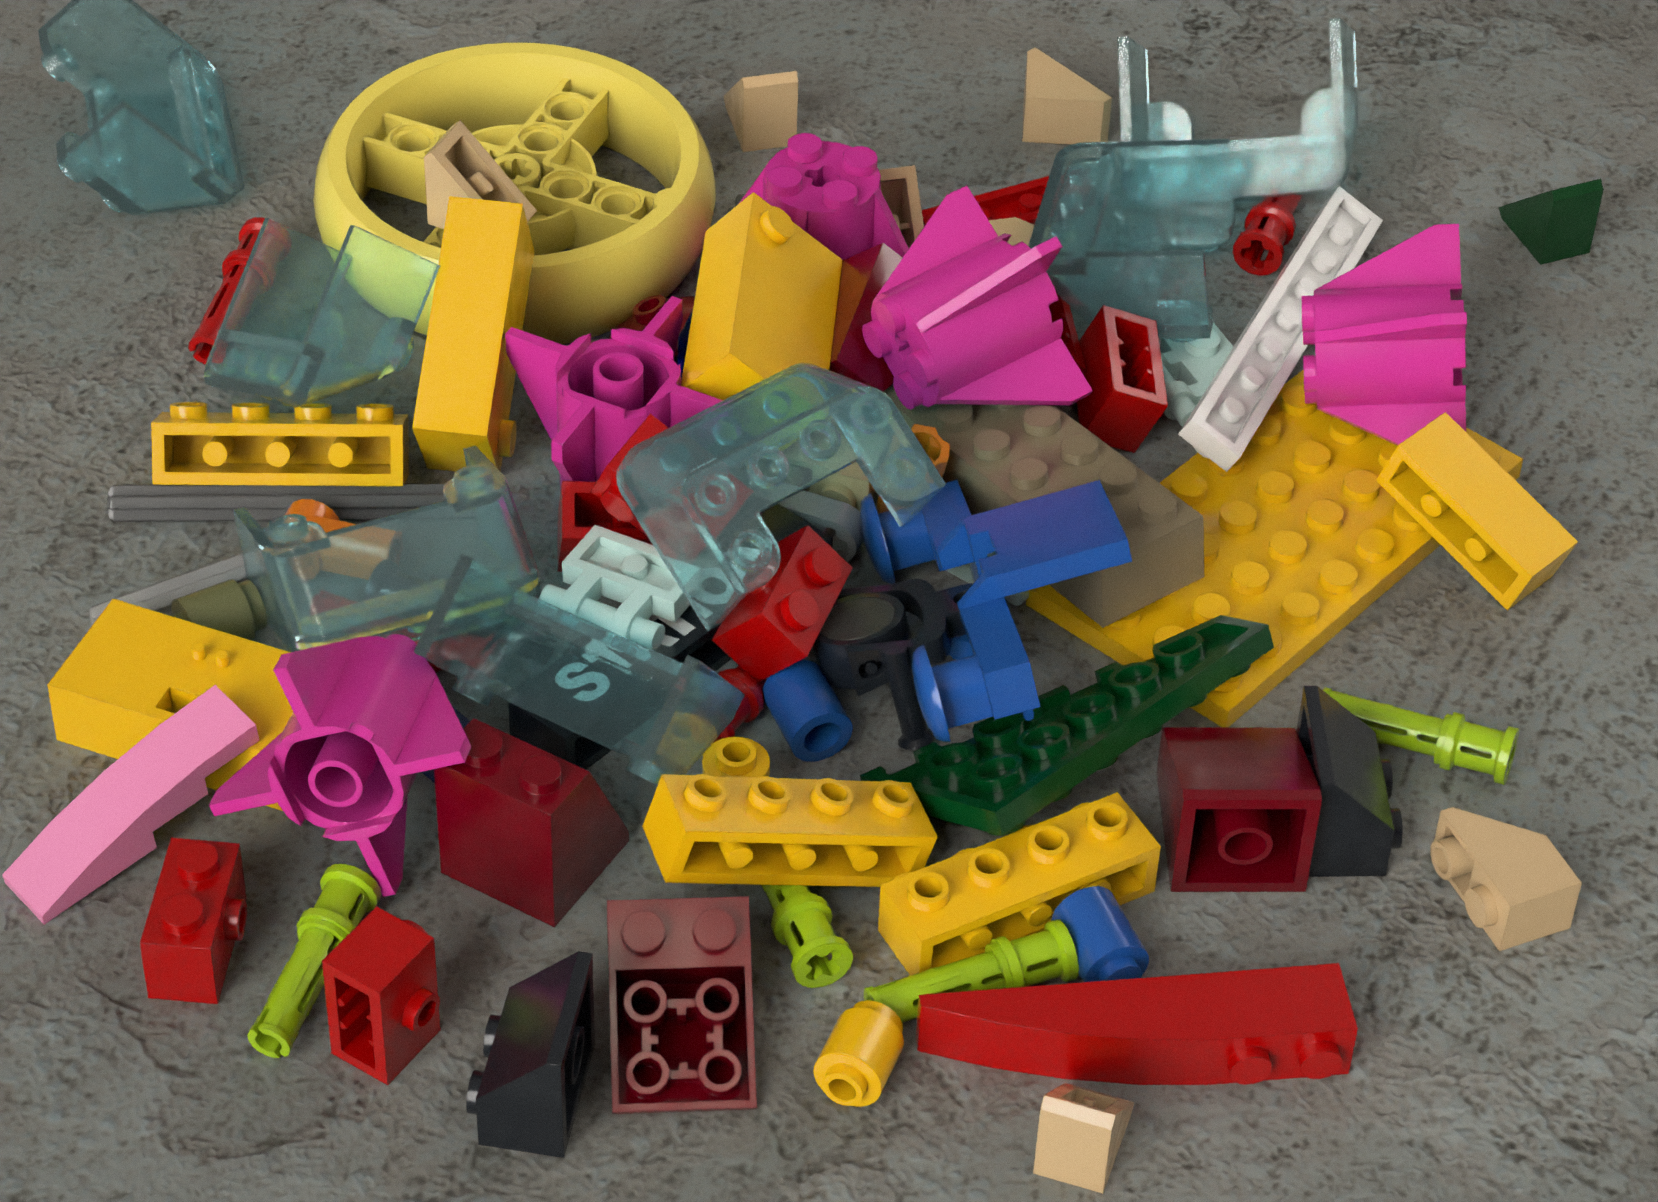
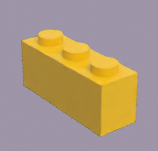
M1446 412L1400 443L1376 479L1507 611L1550 579L1578 543L1558 520L1553 518L1514 477L1508 474Z

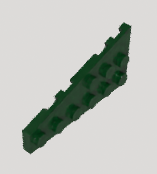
M1223 615L1217 616L1154 644L1152 649L1154 658L1145 662H1135L1124 666L1114 662L1096 670L1097 683L1073 694H1070L1069 688L1062 685L1039 695L1041 707L1033 709L1034 717L1030 721L1025 720L1022 712L994 720V717L987 718L974 724L972 728L973 738L945 746H940L933 742L913 751L915 764L892 774H887L886 770L879 766L861 774V781L893 780L897 782H911L928 816L942 819L945 822L957 823L982 830L995 836L1011 834L1021 829L1029 817L1051 802L1067 797L1072 792L1073 787L1097 770L1113 765L1118 760L1120 754L1137 742L1159 733L1162 730L1163 724L1183 710L1202 703L1207 698V694L1232 677L1239 676L1248 671L1251 663L1274 648L1269 625Z

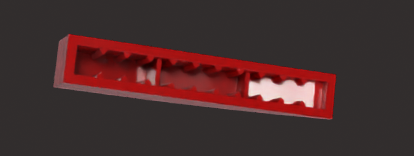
M1331 963L919 995L916 1046L919 1052L989 1068L1068 1080L1132 1085H1217L1229 1083L1250 1085L1267 1080L1305 1077L1323 1079L1332 1075L1349 1074L1358 1027L1340 964Z

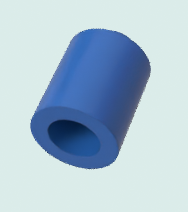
M800 660L771 675L766 680L763 686L764 701L790 749L798 759L806 762L824 760L839 752L848 743L853 731L852 722L818 664L808 660Z
M1093 886L1078 890L1066 897L1056 907L1051 921L1055 919L1061 920L1068 929L1075 945L1079 963V975L1083 982L1142 978L1149 964V955L1115 896L1109 889Z

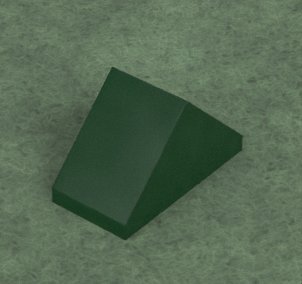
M1601 179L1592 180L1519 200L1499 207L1502 220L1538 263L1542 265L1590 253L1604 189Z

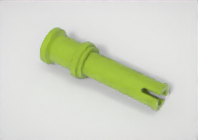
M1325 687L1323 691L1375 731L1377 743L1434 756V763L1439 764L1441 769L1450 771L1454 766H1459L1493 775L1495 783L1506 784L1516 752L1519 728L1508 726L1505 731L1466 722L1465 715L1453 712L1452 715L1447 713L1444 719L1398 708L1390 704L1332 691L1331 688Z
M333 864L327 867L320 880L322 892L313 908L303 911L296 924L297 937L299 939L295 946L296 948L274 985L262 1012L247 1034L248 1041L252 1047L266 1056L280 1058L281 1054L284 1057L289 1055L306 1017H308L324 986L322 960L360 923L365 913L372 911L381 898V889L376 880L367 872L355 866Z
M761 885L774 910L771 921L773 934L776 940L788 947L793 957L791 970L795 980L804 987L818 988L832 984L843 977L851 967L853 954L849 944L843 938L837 937L831 926L833 915L828 902L821 896L811 893L808 886ZM831 953L832 959L829 961L827 955Z
M1055 919L1047 922L1043 931L1011 941L1004 936L994 938L990 944L986 945L984 953L943 966L930 968L875 987L864 988V1001H876L890 1007L896 1012L903 1023L917 1018L919 995L1028 987L1058 977L1064 982L1075 980L1079 975L1078 956L1065 924L1061 920Z

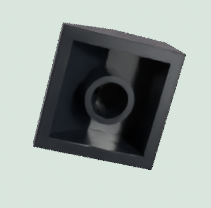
M1304 686L1296 732L1322 795L1309 877L1386 876L1391 849H1399L1401 847L1403 835L1401 811L1399 808H1390L1389 804L1393 788L1391 762L1389 759H1380L1375 731L1318 686Z
M578 951L509 987L501 1016L490 1015L483 1044L484 1057L488 1058L484 1071H473L466 1100L467 1113L477 1115L478 1145L564 1158L595 1047L593 953Z

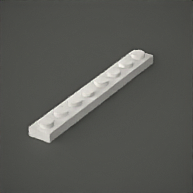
M1340 186L1334 190L1321 207L1178 434L1190 443L1200 455L1212 460L1226 472L1241 457L1308 346L1303 345L1301 296H1313L1315 289L1354 269L1383 221Z

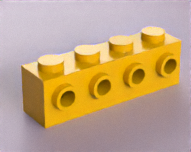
M176 402L170 404V412H161L151 422L152 484L404 486L409 476V414H394V406L391 404H360L356 406V414L332 413V405L326 403H301L294 405V413H270L269 404L244 402L232 404V413L207 412V403Z
M662 774L642 825L665 883L880 887L881 884L893 880L904 872L917 871L924 868L938 838L911 782H897L893 780L854 781L831 778L793 779L769 776L732 777L710 776L706 774Z
M1116 792L1093 802L1081 803L1068 812L1040 823L1025 825L1016 832L976 848L963 849L950 858L917 871L904 872L893 880L881 884L878 931L909 975H914L930 968L943 966L984 953L986 945L990 944L994 938L1004 936L1011 941L1043 931L1045 924L1051 921L1056 907L1066 897L1078 890L1093 886L1105 887L1113 893L1119 905L1155 892L1161 846L1120 794Z

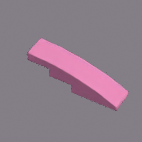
M214 685L158 725L88 785L43 829L2 874L5 884L45 925L156 849L153 831L208 795L205 777L259 741L256 724Z

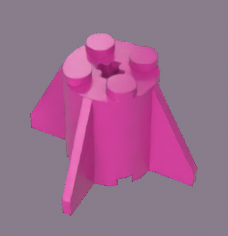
M800 133L791 136L788 139L787 148L780 150L769 160L739 202L741 203L753 192L771 206L779 207L785 211L792 222L842 260L881 243H885L901 257H904L909 250L880 190L881 175L877 167V154L868 147H851L837 142L822 141L818 136L811 133Z
M967 185L945 196L876 295L871 308L872 321L864 324L862 327L863 337L868 349L875 357L884 358L894 376L893 385L901 403L910 410L919 405L930 407L934 404L1071 405L1089 396L1093 390L1061 339L1063 320L1061 318L1052 323L1051 312L1048 306L1058 301V297L1046 271L1063 247L1057 236L1032 249L1023 241L1011 246L1007 242L1011 235L1006 233L1000 236L997 235Z
M1459 224L1433 225L1315 289L1313 296H1301L1303 345H1315V355L1303 356L1305 404L1317 403L1318 410L1397 446L1445 412L1466 431V385H1463L1462 368H1466L1465 335L1467 312H1464V302L1461 300Z
M671 296L643 331L626 328L611 329V339H600L591 342L590 333L578 337L571 344L565 346L513 327L506 332V354L551 439V458L559 471L560 492L562 481L597 482L608 463L650 413L705 457L709 455L733 424L732 403L681 386L680 364L677 365L675 363L674 355L683 319V299Z
M391 634L385 638L380 636L357 637L282 654L273 671L288 699L293 713L283 732L216 790L209 807L213 815L218 816L278 803L287 817L299 826H302L306 819L315 826L325 828L322 837L335 841H356L374 879L381 889L382 896L396 895L403 879L407 798L413 782L419 772L465 763L471 749V744L437 674L427 660L420 655L417 644L407 636Z

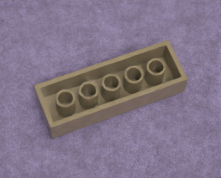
M894 385L888 387L882 394L877 395L880 432L894 435V442L897 434L905 433L914 424L935 427L938 435L944 441L950 443L949 458L940 484L958 480L971 515L1100 480L1128 539L1132 562L1049 585L1102 628L1204 577L1203 515L1055 405L934 404L930 407L919 405L910 410L899 400Z

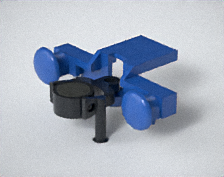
M958 480L943 483L940 486L927 490L923 496H917L918 503L879 514L877 513L871 493L865 496L861 501L860 520L865 546L876 572L882 581L888 583V585L841 590L813 644L817 663L830 685L842 689H856L859 697L889 682L902 732L901 737L898 739V745L905 750L920 749L931 744L935 738L942 742H950L948 729L989 717H994V720L1022 712L1025 720H1032L1034 717L1033 709L1041 706L1029 658L1004 597L1132 562L1128 539L1100 480L974 515L970 513ZM993 552L996 553V555H993V556H990V557L987 556V554H990V553H993ZM932 560L936 561L939 571L969 564L974 583L959 585L936 592L930 583L919 578L896 583L893 571ZM905 612L916 615L923 623L919 635L913 639ZM948 655H950L953 659H956L954 661L946 662L931 667L932 664H936L945 660Z

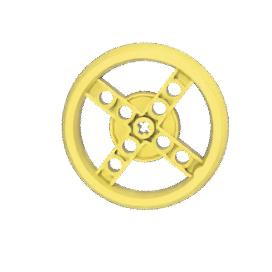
M495 43L463 47L416 60L392 71L366 88L345 109L325 141L316 168L313 199L315 217L324 247L338 272L347 284L375 310L390 320L426 336L444 229L435 227L424 242L419 241L382 221L364 204L363 199L370 189L374 188L427 205L424 156L449 128L459 120L462 121L537 210L527 222L534 247V258L522 331L559 344L572 343L578 337L590 333L591 338L607 333L611 329H616L624 320L633 315L632 310L640 301L656 295L668 297L689 274L703 249L705 232L711 227L716 202L714 172L706 144L696 123L687 110L666 88L641 71L618 60L590 51L553 44ZM601 146L610 148L640 164L654 175L665 189L655 194L599 177L592 156Z

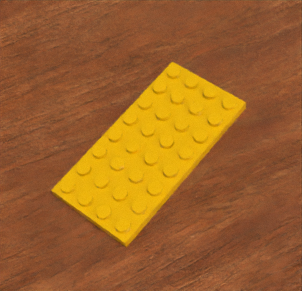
M1302 370L1284 384L1241 457L1227 472L1212 460L1196 453L1160 482L1162 486L1203 515L1204 577L1104 628L1050 585L1029 590L1026 605L1123 666L1135 662H1145L1154 658L1152 651L1154 644L1220 615L1268 624L1274 648L1251 663L1248 671L1228 679L1209 692L1207 698L1202 703L1190 707L1220 727H1230L1438 548L1440 544L1376 481L1398 446L1318 410L1317 403L1305 404L1304 370ZM1466 427V432L1508 474L1516 480L1520 477L1523 458Z

